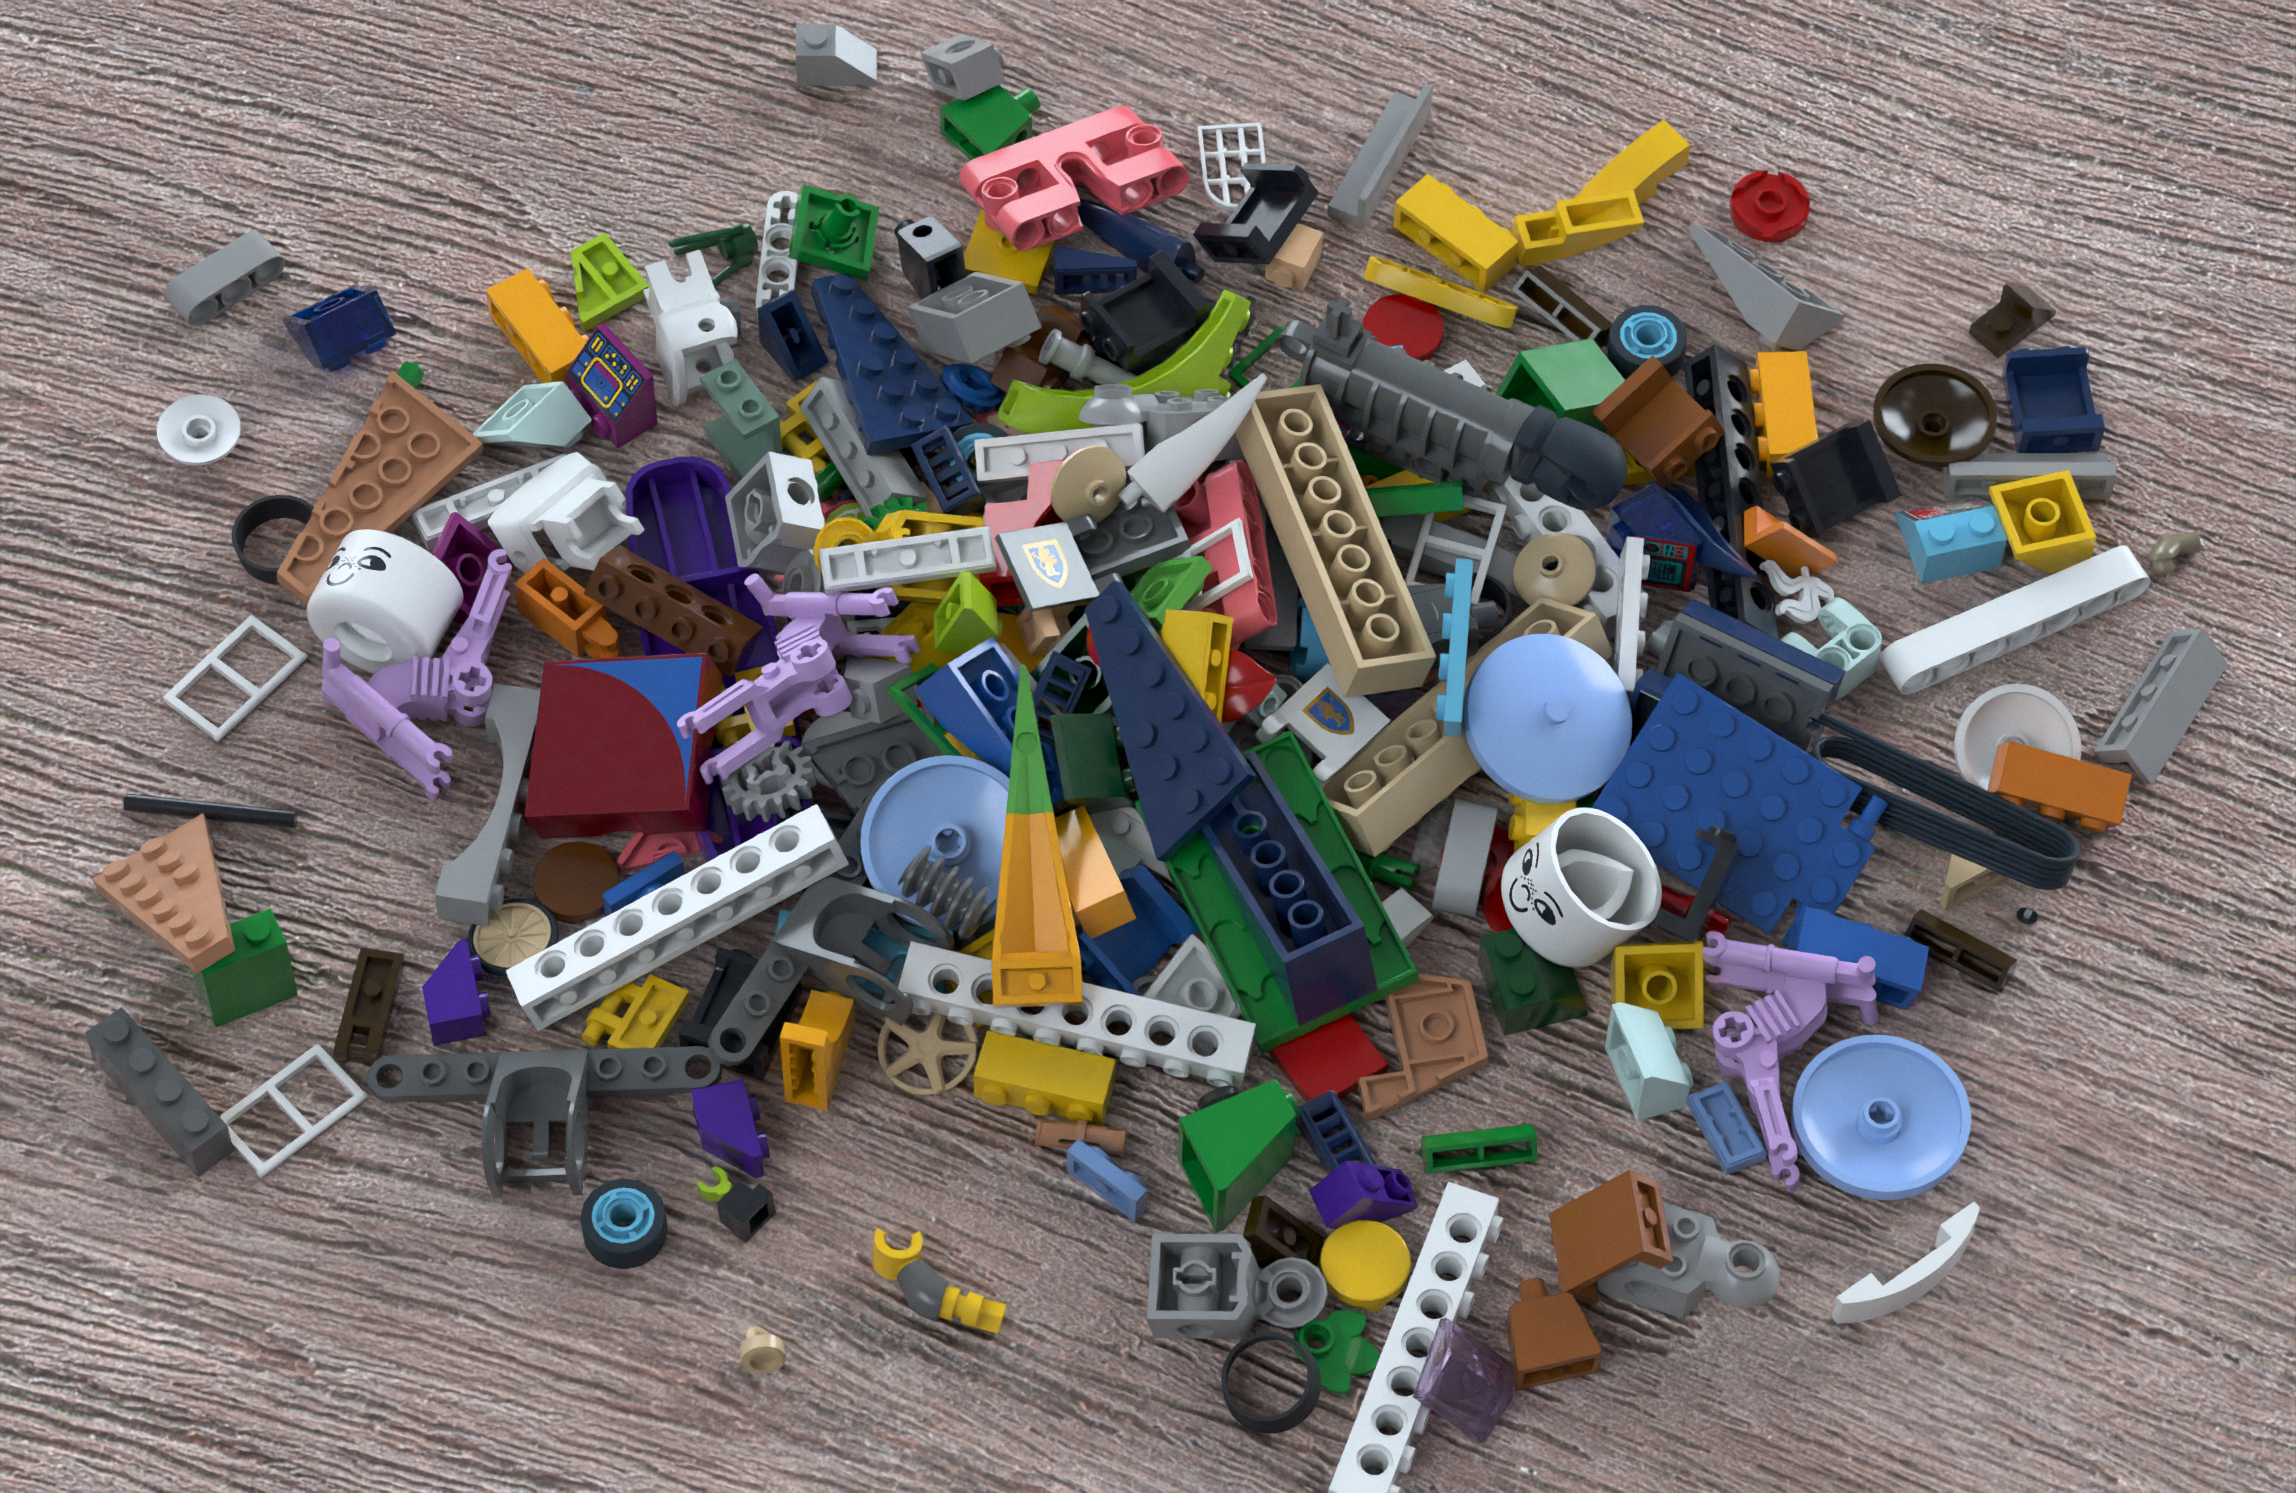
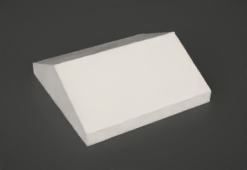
M1193 934L1186 939L1142 996L1237 1019L1240 1015L1206 945ZM1205 1041L1193 1046V1050L1204 1056L1210 1055L1215 1048L1213 1044Z

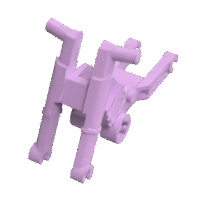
M505 549L494 550L489 555L488 568L469 617L451 641L441 659L433 658L432 660L429 657L418 659V657L413 656V661L381 668L373 674L367 684L340 662L341 644L339 640L328 638L323 643L322 676L324 679L322 680V695L324 704L329 707L336 706L340 709L350 723L386 753L385 757L390 761L394 760L424 786L425 795L433 801H437L439 798V789L434 785H441L445 790H449L451 787L450 776L440 770V761L436 758L443 759L445 763H451L452 750L445 744L435 743L414 725L410 719H415L416 717L419 720L430 718L433 721H436V719L447 721V715L452 714L457 723L466 727L479 726L485 722L492 691V675L485 665L490 656L491 645L504 610L510 600L509 591L504 589L509 576H511L512 566L509 563L504 565L498 564L504 563L507 560V551ZM464 706L474 707L473 711L464 710Z
M752 574L745 580L744 584L761 604L764 615L788 616V618L796 619L790 622L776 636L777 641L774 643L780 658L778 662L765 665L761 670L763 674L754 682L742 679L696 711L689 712L678 720L677 726L683 738H688L691 735V730L697 728L698 732L702 734L745 705L757 728L701 765L700 773L706 784L712 783L713 777L716 774H719L722 779H727L730 773L781 740L785 725L804 711L814 708L818 716L827 717L840 713L850 705L852 695L843 676L839 675L835 667L836 661L833 655H853L858 658L866 656L895 657L900 664H907L912 661L909 653H917L921 650L914 635H870L869 632L852 634L850 629H846L840 617V614L876 615L878 617L889 615L890 611L887 606H895L899 603L892 588H882L873 594L840 591L826 595L825 592H788L786 595L774 594L759 574Z
M1710 931L1706 933L1707 944L1710 947L1702 949L1703 959L1709 962L1710 971L1713 974L1718 973L1719 975L1708 974L1706 976L1707 987L1711 990H1722L1727 986L1767 992L1764 1000H1758L1754 1002V1005L1745 1007L1746 1015L1737 1011H1730L1720 1015L1713 1025V1039L1716 1063L1719 1070L1728 1077H1742L1745 1081L1750 1107L1756 1114L1772 1170V1179L1779 1181L1783 1175H1789L1790 1177L1785 1180L1786 1191L1791 1192L1799 1186L1800 1173L1798 1167L1794 1164L1798 1154L1797 1145L1791 1138L1781 1103L1779 1061L1784 1059L1785 1055L1789 1056L1795 1050H1801L1802 1045L1821 1027L1827 1017V1002L1859 1006L1864 1024L1874 1025L1878 1022L1879 1013L1876 1004V992L1872 988L1876 981L1874 975L1876 962L1870 956H1863L1859 959L1858 964L1838 961L1836 957L1776 948L1774 944L1763 946L1726 940L1721 933ZM1732 1027L1736 1028L1734 1032L1727 1033L1726 1029Z

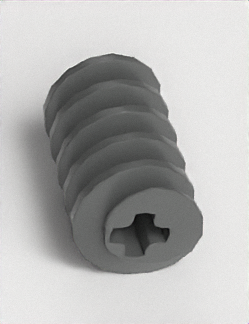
M927 845L914 857L903 872L898 882V885L904 882L901 894L905 898H910L918 892L916 905L925 908L932 903L930 914L939 918L947 913L944 922L945 927L952 929L961 923L958 935L963 940L967 939L975 933L996 903V899L989 904L985 902L988 892L986 886L976 893H972L971 888L974 881L972 876L961 883L957 882L960 870L957 865L947 873L943 872L942 869L946 859L943 855L932 863L928 861L932 847Z

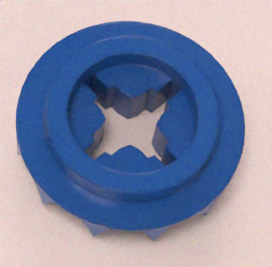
M952 364L945 367L940 376L941 383L957 402L961 404L962 408H971L975 413H979L981 410L986 413H992L995 408L1000 406L1003 400L1002 389L990 382L992 376L978 367L966 364Z

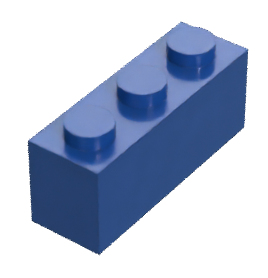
M1805 907L1791 927L1787 949L1836 957L1838 961L1857 964L1863 956L1872 957L1876 962L1874 970L1876 981L1872 986L1876 992V1001L1907 1010L1921 992L1929 947L1916 943L1907 936H1894L1876 930L1867 923L1852 922L1833 916L1832 913L1824 909Z

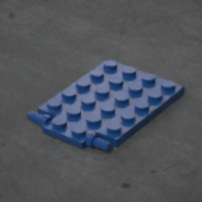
M1677 673L1592 808L1606 812L1624 823L1642 841L1656 865L1697 891L1717 851L1696 839L1697 829L1700 828L1708 832L1710 825H1713L1735 835V838H1737L1735 845L1739 846L1742 853L1719 904L1767 935H1770L1792 899L1799 903L1793 913L1796 916L1793 923L1805 907L1824 909L1834 916L1876 849L1869 842L1876 833L1873 828L1888 806V803L1873 795L1859 819L1853 818L1848 828H1844L1840 823L1860 793L1861 786L1680 673ZM1792 925L1781 940V943L1787 947Z

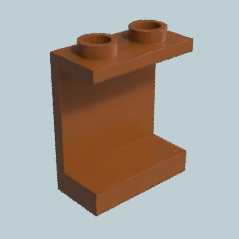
M1653 355L1591 411L1603 428L1659 484L1665 486L1681 478L1688 467L1704 452L1711 450L1717 444L1719 438L1726 433L1714 414L1709 409L1705 411L1682 389Z
M1628 1170L1549 1213L1552 1229L1551 1239L1555 1247L1559 1271V1284L1562 1293H1571L1575 1299L1592 1305L1599 1301L1596 1281L1635 1260L1658 1269L1673 1262L1659 1181Z

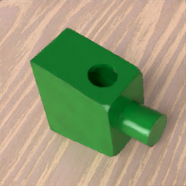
M997 85L965 101L956 99L940 108L941 133L971 161L980 156L1032 138L1031 113L1040 108V102L1036 94L1029 88H1025L1012 97L1002 86Z

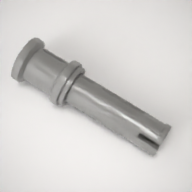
M1053 329L1050 332L1039 355L1040 363L1044 365L1052 363L1067 370L1070 377L1075 380H1081L1086 377L1097 384L1106 385L1117 384L1137 377V375L1131 372L1127 373L1126 370L1096 356L1092 346L1088 344L1081 346L1062 337V333L1058 329Z

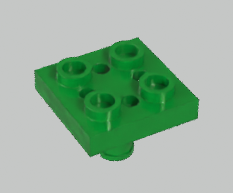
M803 184L798 192L788 258L842 274L849 273L852 277L865 280L871 268L880 207L860 202L852 195H837ZM826 248H828L830 251H834L835 253H829L826 250Z

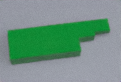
M1462 480L1365 488L1377 517L1464 510Z

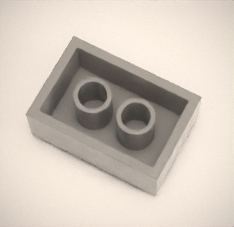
M974 272L907 307L926 352L970 363L974 366L991 361L996 357L995 351L1005 346L1016 347L1027 342L1031 338L1030 333L1042 328L1023 282L980 272Z

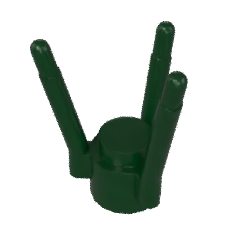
M747 222L726 229L685 236L669 241V246L675 248V255L718 246L720 254L725 260L730 258L734 260L732 264L711 279L714 288L740 268L751 265L750 255L758 252L757 238L752 227Z

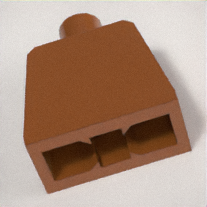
M1531 1278L1520 1283L1518 1291L1522 1302L1511 1305L1507 1317V1335L1515 1391L1598 1373L1602 1351L1573 1295L1565 1292L1549 1296L1542 1278Z

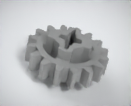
M785 741L780 747H776L773 744L730 773L727 779L720 778L726 804L731 805L735 815L744 812L748 821L753 820L757 814L762 815L764 822H768L771 814L777 813L781 818H785V810L789 807L800 810L799 799H811L812 793L810 788L817 785L811 757L805 755L804 748L801 746L793 750L790 741Z

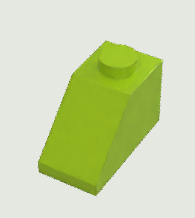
M962 571L933 613L935 651L964 654L991 637H994L996 642L1001 637L1002 618L997 616L996 598L971 572Z

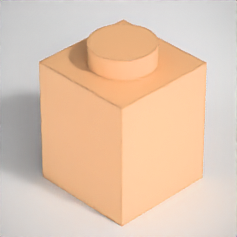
M1297 224L1269 265L1266 264L1265 279L1274 282L1280 287L1292 288L1303 292L1321 258L1323 232Z

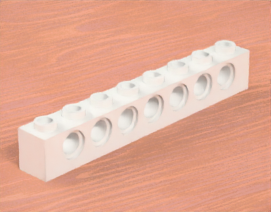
M1467 360L1444 370L1449 374L1454 372L1461 374L1465 381L1478 387L1485 385ZM1511 475L1504 486L1488 479L1485 487L1488 490L1491 502L1507 505L1505 513L1511 520L1515 534L1520 539H1525L1529 543L1545 534L1566 533L1579 538L1590 548L1596 561V579L1589 594L1576 607L1596 613L1607 639L1614 637L1616 632L1620 559L1582 510L1567 506L1538 491L1535 483L1524 485L1513 480ZM1552 562L1545 569L1553 571L1558 567L1559 563ZM1646 614L1644 618H1639V623L1646 620Z
M815 804L579 932L564 938L551 947L525 959L506 970V973L522 1009L537 1031H540L849 865L823 813L818 805Z
M910 942L898 989L903 993L909 994L914 1004V1009L911 1013L926 1016L930 1015V1012L947 1015L949 1021L959 1025L971 1026L973 1022L991 1026L990 1029L1001 1034L1015 1036L1016 1032L1034 1036L1033 1039L1041 1043L1059 1046V1043L1077 1047V1051L1100 1056L1105 1053L1120 1057L1121 1062L1134 1067H1145L1147 1063L1163 1067L1165 1073L1175 1077L1185 1078L1189 1074L1205 1077L1209 1084L1217 1087L1232 1086V1084L1242 1086L1255 1035V1023L1083 982L1082 1005L1044 1006V1009L1036 1015L1026 1014L1020 1007L993 1008V1004H984L977 998L981 992L992 990V960ZM942 980H951L958 985V988L950 994L939 993L934 987ZM1070 1011H1080L1086 1015L1087 1020L1080 1025H1071L1063 1017ZM1122 1021L1130 1027V1030L1124 1035L1117 1036L1111 1034L1106 1027L1111 1022ZM1164 1031L1173 1037V1041L1166 1046H1158L1150 1040V1036L1155 1032ZM1199 1042H1209L1215 1046L1216 1052L1210 1056H1200L1193 1050V1046Z
M1451 1182L1447 1183L1328 1493H1400L1401 1487L1395 1486L1399 1473L1408 1474L1416 1451L1415 1447L1410 1446L1415 1433L1423 1435L1430 1416L1431 1409L1425 1407L1430 1394L1438 1395L1444 1380L1446 1370L1440 1368L1444 1355L1453 1356L1459 1340L1460 1331L1454 1330L1459 1317L1467 1319L1475 1296V1293L1469 1292L1473 1279L1481 1281L1489 1260V1255L1483 1254L1488 1241L1496 1243L1500 1234L1504 1218L1497 1216L1499 1198ZM1466 1236L1472 1241L1459 1243L1453 1237ZM1449 1273L1458 1279L1445 1281L1439 1278L1438 1275ZM1428 1311H1435L1440 1313L1443 1317L1439 1319H1430L1427 1318L1424 1315V1313ZM1420 1349L1425 1351L1428 1356L1417 1358L1408 1352ZM1397 1388H1407L1414 1394L1403 1397L1397 1395L1394 1390ZM1389 1426L1395 1428L1399 1433L1387 1436L1380 1433L1378 1429ZM1377 1466L1384 1472L1379 1475H1370L1363 1468Z

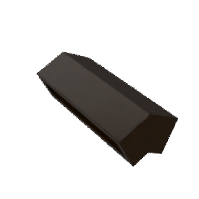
M1541 265L1532 271L1526 270L1512 288L1513 292L1574 341L1592 338L1599 348L1608 343L1610 328L1613 323Z
M1922 909L1913 916L1904 935L1913 939L1916 943L1928 946L1929 956L2000 993L2006 987L2016 968L2017 959ZM1922 930L1955 947L1954 954L1917 935L1918 931ZM1966 953L2002 973L2000 977H1997L1963 959L1962 956Z

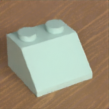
M1622 1002L1612 1004L1605 1050L1636 1121L1686 1107L1689 1089L1693 1088V1078L1688 1065L1685 1062L1680 1063L1675 1052L1677 1050V1043L1671 1027H1664L1657 1011Z

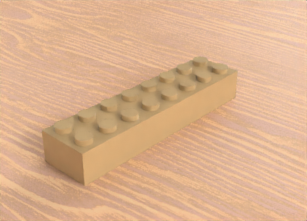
M1321 384L1259 392L1250 410L1235 431V435L1344 698L1422 687L1436 659V654Z
M1545 597L1539 598L1508 624L1497 636L1484 644L1474 656L1466 660L1464 697L1468 683L1478 666L1498 647L1521 636L1530 634L1563 636L1587 646L1605 661L1608 660L1614 653L1597 614ZM1447 680L1440 681L1378 733L1322 788L1353 849L1376 857L1379 853L1387 850L1392 842L1407 829L1418 824L1422 817L1439 802L1447 799L1452 794V791L1467 778L1481 770V766L1468 745L1463 725V714L1461 737L1444 736V721L1436 720L1437 694L1446 695Z

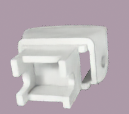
M700 250L686 253L691 275L685 277V282L682 283L672 278L665 260L645 266L649 288L644 289L643 293L656 325L655 352L670 399L676 407L685 404L687 394L705 389L700 382V377L707 373L697 371L696 365L700 362H706L711 366L709 371L711 372L733 361L734 353L730 345L737 343L738 330L736 320L730 310L720 304V296L714 288Z
M578 452L562 457L531 478L506 499L488 520V525L502 547L507 551V555L512 563L524 573L528 572L543 557L562 572L569 567L594 571L602 556L624 541L629 535H640L644 531L638 518L623 514L626 510L621 503L626 499L616 483L608 482L600 468L590 463ZM543 528L562 559L545 556L531 533Z

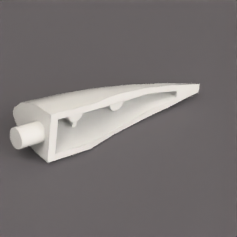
M1263 373L1260 374L1216 410L1184 431L1157 444L1127 471L1131 483L1117 495L1119 499L1129 508L1143 495L1162 513L1167 511L1208 468L1233 436L1253 405L1267 377Z

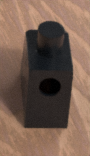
M928 216L917 222L912 219H906L897 225L894 234L898 240L901 268L921 299L966 277L963 246L935 217Z

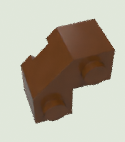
M1058 305L1041 307L1037 317L1042 328L1030 333V340L1016 347L1006 346L990 382L1006 392L1013 379L1041 388L1060 389L1070 378L1069 372L1052 363L1044 365L1039 362V355L1048 335L1053 329H1058L1061 331L1062 337L1081 346L1088 344L1092 348L1095 335L1088 334L1082 327L1079 317Z

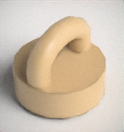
M758 1326L747 1328L745 1332L746 1340L741 1343L739 1348L742 1367L748 1372L761 1375L770 1374L780 1369L786 1361L785 1346L781 1338L769 1334Z

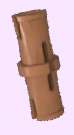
M1038 1117L1035 1146L1069 1149L1077 1139H1080L1089 1147L1096 1146L1107 1154L1124 1157L1127 1128L1087 1124L1085 1119H1078V1123Z

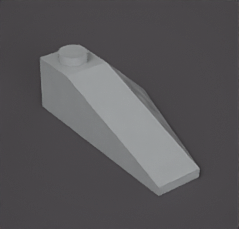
M1694 222L1689 226L1688 230L1744 319L1751 327L1761 333L1758 339L1766 346L1780 351L1782 346L1799 351L1842 323L1846 315L1808 288L1802 290L1794 284L1785 281L1787 275L1780 270L1774 269L1763 262L1754 261L1755 254L1721 232Z

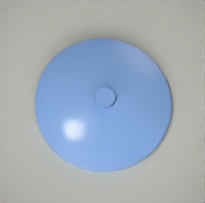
M1530 634L1510 640L1494 650L1478 666L1465 692L1463 725L1468 745L1475 759L1494 782L1522 799L1542 804H1563L1582 799L1598 790L1610 780L1629 749L1632 736V714L1630 703L1621 681L1601 656L1573 639L1553 634Z
M954 755L922 759L902 768L891 776L880 787L870 802L861 829L862 861L872 888L916 904L918 892L910 898H905L901 894L904 882L898 885V882L914 857L924 847L929 845L932 848L928 861L932 863L942 855L946 858L942 869L943 872L947 873L957 865L960 868L957 882L961 883L972 876L974 878L971 888L972 893H976L984 886L988 888L985 902L989 904L996 899V903L982 924L996 918L1009 778L996 768L982 761ZM932 903L923 909L930 913ZM895 913L904 920L925 928L916 920L906 915ZM947 913L937 918L943 925ZM961 923L952 929H948V931H959Z
M1863 1035L1845 1039L1831 1045L1819 1053L1807 1065L1797 1082L1791 1107V1125L1801 1154L1812 1169L1827 1182L1859 1197L1874 1200H1898L1922 1194L1940 1184L1952 1173L1960 1162L1966 1148L1971 1127V1110L1961 1081L1949 1065L1935 1053L1903 1038L1888 1035Z

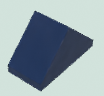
M794 289L757 308L760 343L792 381L796 382L829 363Z

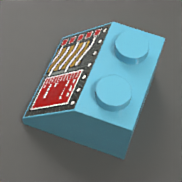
M1971 496L1896 512L1895 518L1921 584L2001 568L2007 537L1994 505L1977 496Z

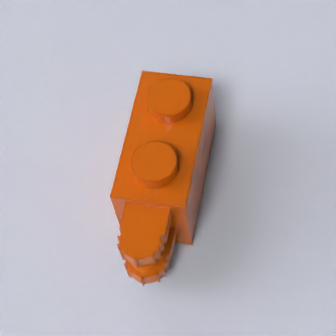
M543 557L514 583L518 612L578 659L585 653L593 659L620 657L621 649L620 645H617L618 641H620L619 634L607 622L605 606L584 595L586 589Z

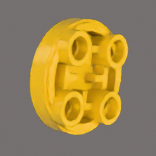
M1359 1220L1344 1224L1333 1231L1323 1245L1320 1258V1272L1326 1279L1327 1290L1336 1298L1349 1305L1363 1307L1370 1312L1379 1311L1385 1307L1386 1303L1396 1298L1402 1292L1409 1279L1411 1257L1407 1244L1394 1229L1383 1223Z

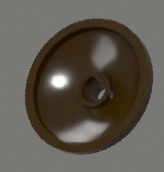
M1918 364L1901 369L1891 375L1881 385L1874 400L1873 422L1881 440L1898 456L1923 466L1948 467L1950 463L1969 462L1987 449L1996 432L1998 412L1989 390L1971 374L1943 364Z

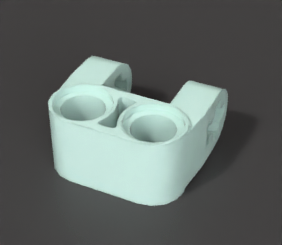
M1836 597L1818 611L1819 622L1823 629L1833 638L1819 650L1795 632L1788 633L1781 641L1846 671L1835 700H1838L1877 670L1882 636L1877 627L1872 625L1857 609L1844 599Z

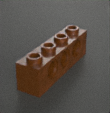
M619 544L599 559L584 592V595L688 654L707 653L719 671L728 677H731L748 662L764 628Z

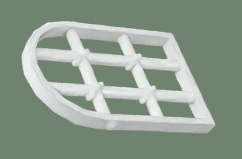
M1261 123L1197 126L1202 169L1201 183L1204 186L1207 198L1216 207L1233 212L1238 204L1230 203L1228 184H1241L1242 187L1244 186L1245 194L1250 188V183L1244 175L1238 178H1230L1227 175L1225 157H1238V159H1241V166H1243L1245 163H1248L1247 156L1260 155L1261 164L1266 163ZM1245 131H1257L1259 149L1248 150L1249 148L1245 145ZM1238 132L1240 150L1227 151L1223 145L1222 133ZM1216 133L1218 151L1204 152L1202 134ZM1206 158H1216L1217 161L1219 160L1221 179H1207ZM1219 185L1222 188L1223 201L1211 192L1209 186Z

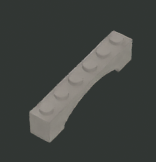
M494 684L485 716L487 740L490 743L497 744L503 760L500 791L488 821L475 840L456 859L444 860L435 892L438 919L489 927L493 911L501 910L504 899V885H501L503 875L511 874L514 862V850L511 849L513 839L519 840L523 831L524 815L520 813L523 803L526 804L540 690Z

